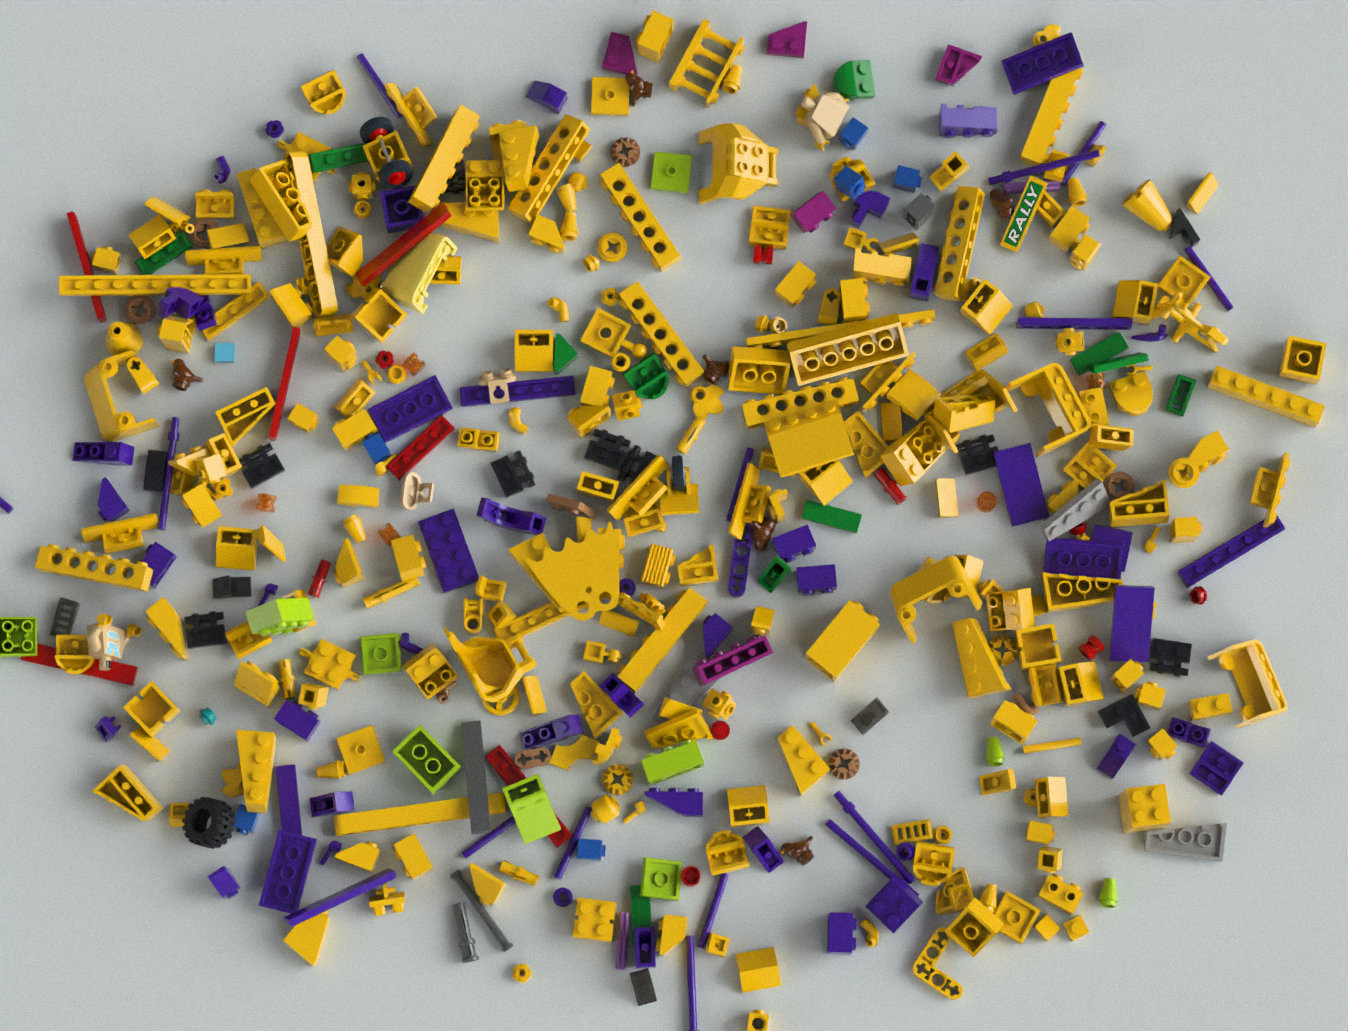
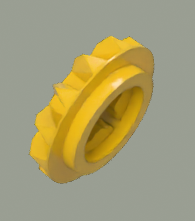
M614 232L603 235L597 244L599 256L605 261L612 263L621 261L627 253L625 238ZM608 241L612 245H617V254H615V252H613L612 250L607 251L609 249Z
M1179 458L1170 465L1168 476L1171 483L1176 485L1177 488L1186 489L1196 484L1200 471L1198 465L1193 460ZM1187 466L1186 470L1187 474H1189V477L1185 476L1182 480H1180L1181 474L1179 473V470L1182 471Z
M642 592L639 595L640 600L660 614L666 612L664 609L665 605L648 592L646 594Z
M1005 635L995 636L988 643L999 666L1009 665L1015 660L1018 650L1016 643L1011 637ZM1002 642L1004 648L1010 650L1004 653L1003 658H1001L999 651L994 650L1000 648Z
M615 764L605 770L602 783L610 794L623 795L631 789L633 775L626 766ZM612 773L617 776L624 774L621 779L623 786L619 785V783L612 784L614 781Z

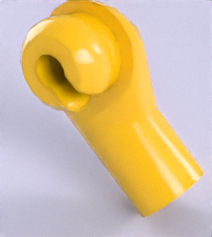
M185 221L180 226L173 222L169 224V228L173 232H177L178 229L187 233L194 231V226Z
M972 277L966 280L962 301L966 302L969 292L977 289L981 284L979 278Z
M866 918L860 926L867 932L866 946L872 948L878 943L879 930Z

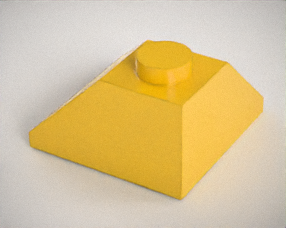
M339 226L326 245L329 264L340 272L353 277L363 263L362 236L359 233Z
M609 406L575 407L568 412L567 421L578 436L582 438L611 417V409Z
M349 538L343 542L335 566L337 572L334 573L337 584L341 583L343 588L365 580Z
M471 862L469 867L476 894L480 896L479 901L487 906L490 903L495 905L506 884Z

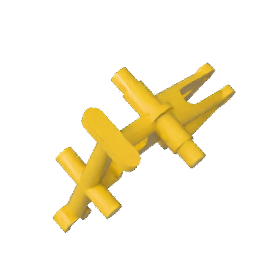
M1176 291L1171 300L1168 296H1163L1154 308L1152 318L1156 319L1160 316L1166 320L1170 315L1180 323L1171 338L1172 342L1177 344L1180 338L1187 333L1214 353H1217L1219 350L1215 341L1223 346L1227 344L1228 338L1220 333L1218 327L1203 325L1195 319L1202 307L1199 303L1196 302L1188 310L1187 307L1190 303L1181 300L1183 294L1180 291ZM1198 332H1200L1204 336H1207L1208 341L1198 335Z

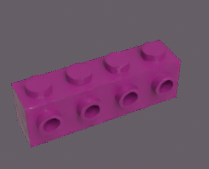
M756 634L747 638L748 642L743 645L739 642L730 646L731 650L726 653L722 650L713 654L714 658L709 661L705 658L696 662L697 666L692 668L699 686L706 685L772 654L773 651L766 636L758 637Z

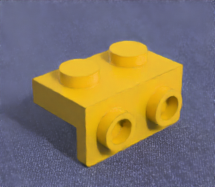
M208 189L195 192L197 219H235V196L233 192L226 189L219 190V192H211Z
M780 488L771 492V496L768 499L769 515L772 520H776L777 524L785 520V512L780 502L787 499V489L782 491Z
M248 620L225 633L238 659L273 642L270 635L260 636V634H252Z
M1051 664L1037 668H1028V682L1032 686L1031 699L1035 706L1043 707L1062 703L1063 697L1057 665Z

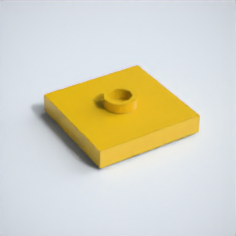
M592 77L591 115L629 116L630 87L625 78Z
M1179 255L1158 283V287L1171 297H1173L1176 291H1180L1183 294L1181 300L1190 303V306L1211 277Z
M373 725L336 738L349 775L386 762Z
M1006 891L994 912V915L1004 923L999 932L1022 944L1041 910Z

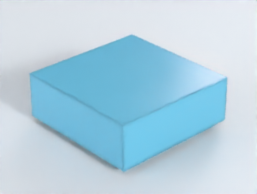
M215 343V363H234L235 344Z

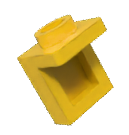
M480 575L475 583V593L485 600L503 602L507 583L505 581L487 579L485 576Z
M989 578V580L985 579L980 584L978 594L986 600L987 592L1004 589L995 580Z

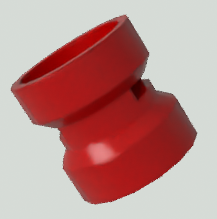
M754 245L753 264L765 262L768 265H772L773 246L761 247V245Z
M1092 634L1085 644L1082 643L1078 649L1087 660L1092 661L1097 653H1101L1105 649V646Z
M689 866L682 871L681 879L684 885L694 887L700 881V871L696 867Z

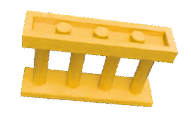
M703 19L669 82V89L676 92L678 87L681 88L683 86L707 98V108L711 104H715L719 97L717 92L723 80L727 76L737 55L741 56L745 48L743 45L744 38L740 37L736 44L712 32L710 22ZM704 38H709L733 50L729 59L727 60L703 48L701 43ZM700 54L724 66L720 76L694 64L693 58L695 55ZM693 71L715 82L712 91L709 92L685 80V73Z

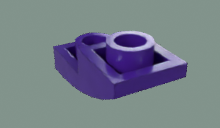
M199 295L202 299L198 313L195 314L196 325L199 331L217 325L209 295Z
M1172 717L1167 734L1179 741L1206 748L1211 730Z

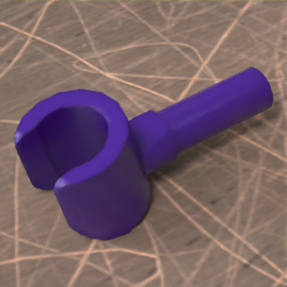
M267 584L265 593L257 606L263 605L269 594L276 595L278 585Z
M337 841L331 842L327 853L320 863L324 865L331 856L332 851L339 853L342 843Z

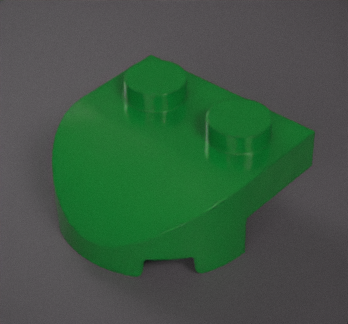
M852 60L840 66L833 75L835 91L839 92L845 99H849V101L874 98L875 90L870 60Z
M655 353L650 354L622 373L631 389L635 390V393L641 398L657 399L667 390L669 375Z

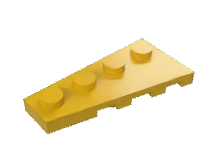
M603 592L600 594L605 598L611 600L610 593ZM624 592L619 593L617 605L660 630L664 628L666 623L660 613L647 608V606L639 601L632 600Z

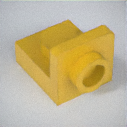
M1051 150L1048 162L1067 158L1069 154ZM1066 166L1045 171L1043 178L1062 183Z

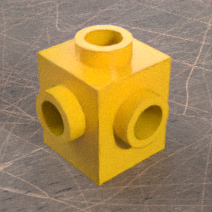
M358 172L356 175H352V181H349V193L353 194L354 199L364 201L373 198V191H376V181L372 180L371 174Z
M1063 328V332H1059L1058 337H1055V346L1059 348V352H1064V355H1076V351L1084 350L1083 331H1074V328Z
M635 390L612 395L618 421L640 417L639 409L643 407L641 398L636 396Z
M711 688L701 705L715 719L721 717L727 720L734 712L736 703L731 700L732 696L723 690L720 693Z

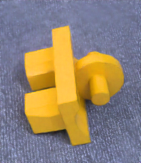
M387 882L382 884L383 889L376 890V895L378 896L370 897L369 905L370 908H373L375 916L386 914L384 905L392 904L393 913L403 912L405 892H396L395 887L388 888Z

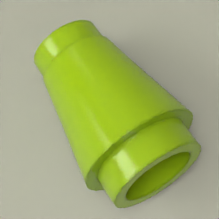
M987 738L986 762H988V766L997 767L1003 765L1005 757L999 738Z
M1104 878L1098 900L1101 907H1116V903H1118L1116 879Z

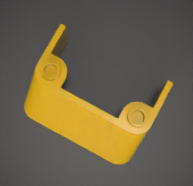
M133 350L103 359L84 375L85 385L101 435L108 442L118 441L160 427L154 417L136 423L134 416L130 412L116 413L106 379L117 374L118 366L126 364L132 357H137Z
M1058 363L1046 365L1009 382L1006 386L1008 392L1020 387L1022 393L1027 397H1035L1040 394L1057 427L1049 432L1047 437L1049 444L1043 446L1035 454L1036 458L1064 446L1085 433L1091 426L1089 416L1063 367Z
M985 370L974 371L941 394V397L988 394L996 400L994 412L1001 411L1005 406L1014 413L1018 411L1006 387ZM934 403L923 416L928 420L942 443L956 454L958 450L954 443L960 434L958 431L949 433L946 428L933 418Z
M946 556L892 585L890 596L897 618L912 644L916 642L918 637L912 625L917 614L913 604L947 588L953 597L959 598L968 594L976 610L978 611L981 608L982 601L956 556Z
M1259 640L1232 645L1207 657L1208 660L1218 658L1221 668L1226 671L1232 670L1246 706L1242 707L1240 714L1244 722L1235 725L1237 729L1252 725L1287 710L1286 700L1265 649Z

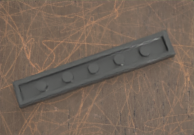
M481 721L462 722L472 835L490 833L491 824Z

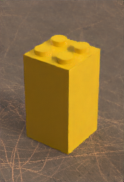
M851 600L847 602L805 655L807 661L834 683L880 626V623H878L879 619L874 614H867L863 611L864 607L856 600L854 602Z
M1165 784L1126 788L1118 795L1123 834L1163 829L1171 823Z

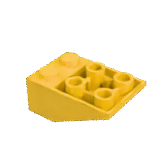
M503 160L466 161V211L504 210L505 176Z
M925 419L893 442L880 455V458L899 486L915 483L947 449L928 420Z
M1216 430L1202 438L1188 458L1198 465L1201 474L1207 470L1210 464L1215 466L1221 463L1227 457L1226 453L1229 451V448L1219 431ZM1187 466L1182 471H1179V473L1181 474L1180 480H1182L1185 476L1189 477V474H1187L1186 470Z
M162 597L145 611L148 614L146 619L155 629H160L158 634L167 644H172L170 649L179 659L183 657L187 661L189 658L181 617L170 603Z
M247 661V663L240 662L234 686L269 708L281 689L278 685L279 681L266 671L262 673L258 666L250 661Z

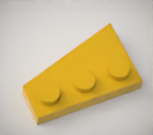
M857 411L845 420L844 424L866 479L884 464L880 455L889 446L863 415Z
M585 671L570 683L596 740L624 713Z
M697 708L645 730V736L653 749L677 745L678 742L689 739L692 742L706 737L707 740L714 739L710 728Z

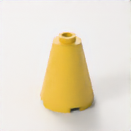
M1150 179L1138 186L1137 190L1129 194L1122 202L1124 208L1157 231L1163 230L1165 232L1173 225L1171 223L1173 218Z
M114 322L109 326L106 333L105 345L113 356L133 350L137 355L143 346V336L140 329L130 322Z

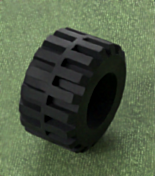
M200 797V799L194 800V804H189L188 811L185 810V818L182 820L184 823L182 828L183 831H186L184 835L186 838H189L188 841L199 846L215 849L220 848L222 844L225 845L227 839H231V833L235 830L233 826L236 823V819L233 818L235 813L231 811L232 807L210 797ZM211 816V824L207 829V822Z

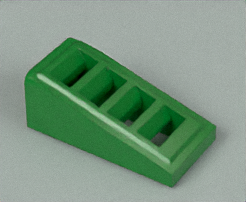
M1177 374L1165 410L1184 416L1196 380ZM1180 381L1190 384L1189 388L1179 385ZM1179 388L1187 391V394L1184 395L1176 391ZM1175 395L1184 398V402L1174 399ZM1172 402L1181 405L1182 409L1172 407Z

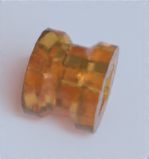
M413 353L404 361L402 367L408 369L414 377L425 367L426 363L418 359L416 353Z
M1104 372L1092 373L1086 376V380L1089 382L1088 390L1102 387V390L1107 388V384L1104 382Z
M989 491L981 493L977 499V507L984 513L993 511L997 503L996 496Z
M263 493L258 494L259 503L256 505V510L270 513L275 512L274 502H276L277 496Z
M389 522L383 530L377 531L388 546L392 545L391 540L401 537Z

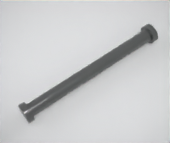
M457 870L450 875L451 879L457 882L503 947L502 950L506 952L514 945L512 942L509 943L461 876V871Z

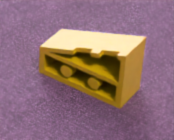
M536 125L499 132L505 183L509 192L528 189L537 140H539V132Z
M466 202L444 203L452 216L442 223V227L464 234H471L481 239H488L499 244V210L466 211Z
M855 248L852 279L863 278V283L875 281L876 284L881 285L886 284V282L894 283L895 286L909 284L911 257L888 254V256L878 255L876 251L866 254L861 253V249Z
M175 313L163 319L162 324L158 325L157 335H159L167 350L189 354L196 326L195 317L191 316L185 319Z
M265 387L215 413L232 447H234L276 404L269 389Z
M988 394L935 398L933 418L946 428L949 433L993 422L996 400Z
M1166 480L1111 501L1108 507L1110 527L1168 523L1170 512Z
M793 725L777 738L801 796L830 771V768Z
M119 765L92 790V792L104 797L109 802L116 804L144 822L151 821L164 808L127 765Z

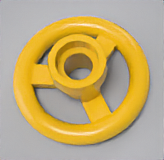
M515 685L507 696L496 701V709L491 707L488 701L481 700L488 712L503 716L515 710L519 703L520 693ZM514 694L512 704L502 710V705L508 696Z

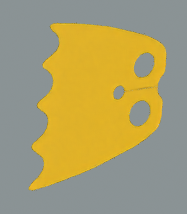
M611 522L608 523L607 529L602 535H598L588 528L585 539L581 543H576L567 537L562 551L556 552L549 547H544L543 559L536 562L525 557V561L550 595L575 619L585 621L592 618L597 611L606 612L616 607L619 600V564ZM590 586L592 588V592L586 593V587ZM601 593H610L611 601L608 604L600 602L599 596ZM582 601L587 602L589 605L588 612L584 614L579 613L577 610L578 603Z

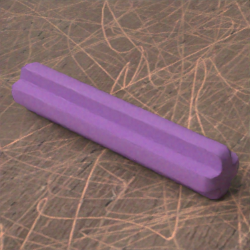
M1044 180L1048 183L1045 191H1058L1060 189V182ZM1027 182L1005 183L1004 193H1023Z
M619 912L615 965L617 970L626 969L629 929L628 912Z

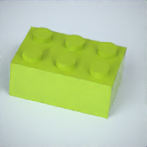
M309 598L274 599L245 612L251 633L260 634V636L269 634L274 636L281 633L282 635L293 633L294 628L307 627L309 622L315 620Z
M421 725L392 751L433 795L462 769Z
M689 739L681 742L680 747L673 748V746L662 749L660 754L655 755V752L645 755L644 759L641 760V764L649 786L704 767V761L697 741L692 742Z

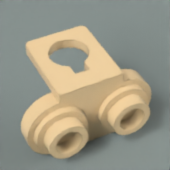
M509 368L500 370L499 374H493L492 371H484L481 373L480 378H478V384L482 386L488 385L491 404L509 402L507 383L515 381L516 374ZM496 386H500V389L505 393L500 399L495 398L493 395Z
M407 473L402 483L401 506L405 510H414L418 503L432 502L434 483L421 484V478L417 473ZM428 488L429 493L428 496L425 498V496L423 495V491H425Z

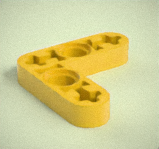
M941 927L934 932L914 962L912 971L916 977L947 998L956 1000L962 996V986L934 967L951 941V937L946 934L947 941L942 940L939 944L943 945L942 949L932 943L933 939L935 942L938 941L940 937L938 932L942 933L946 930L945 927ZM929 947L937 949L938 954L935 958L927 956L926 951ZM917 964H925L924 969L930 972V968L934 970L928 980L924 978L927 976L924 972L917 973ZM935 974L942 976L943 982L941 985L933 984L932 977ZM947 980L950 981L948 984L950 987H958V995L954 994L951 996V991L945 988V991L941 990Z

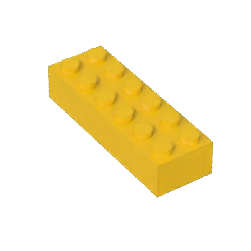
M897 313L786 343L798 386L909 356L901 321Z

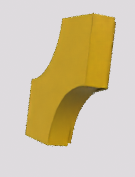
M582 734L579 740L572 745H556L549 763L568 770L577 760H593L600 741Z

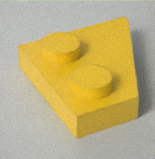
M713 544L707 546L708 548L701 553L692 556L690 560L678 565L680 586L718 581Z

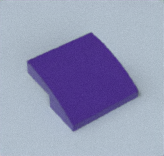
M1095 524L1091 540L1124 543L1121 571L1125 572L1133 532Z
M1211 740L1189 774L1222 796L1244 762Z

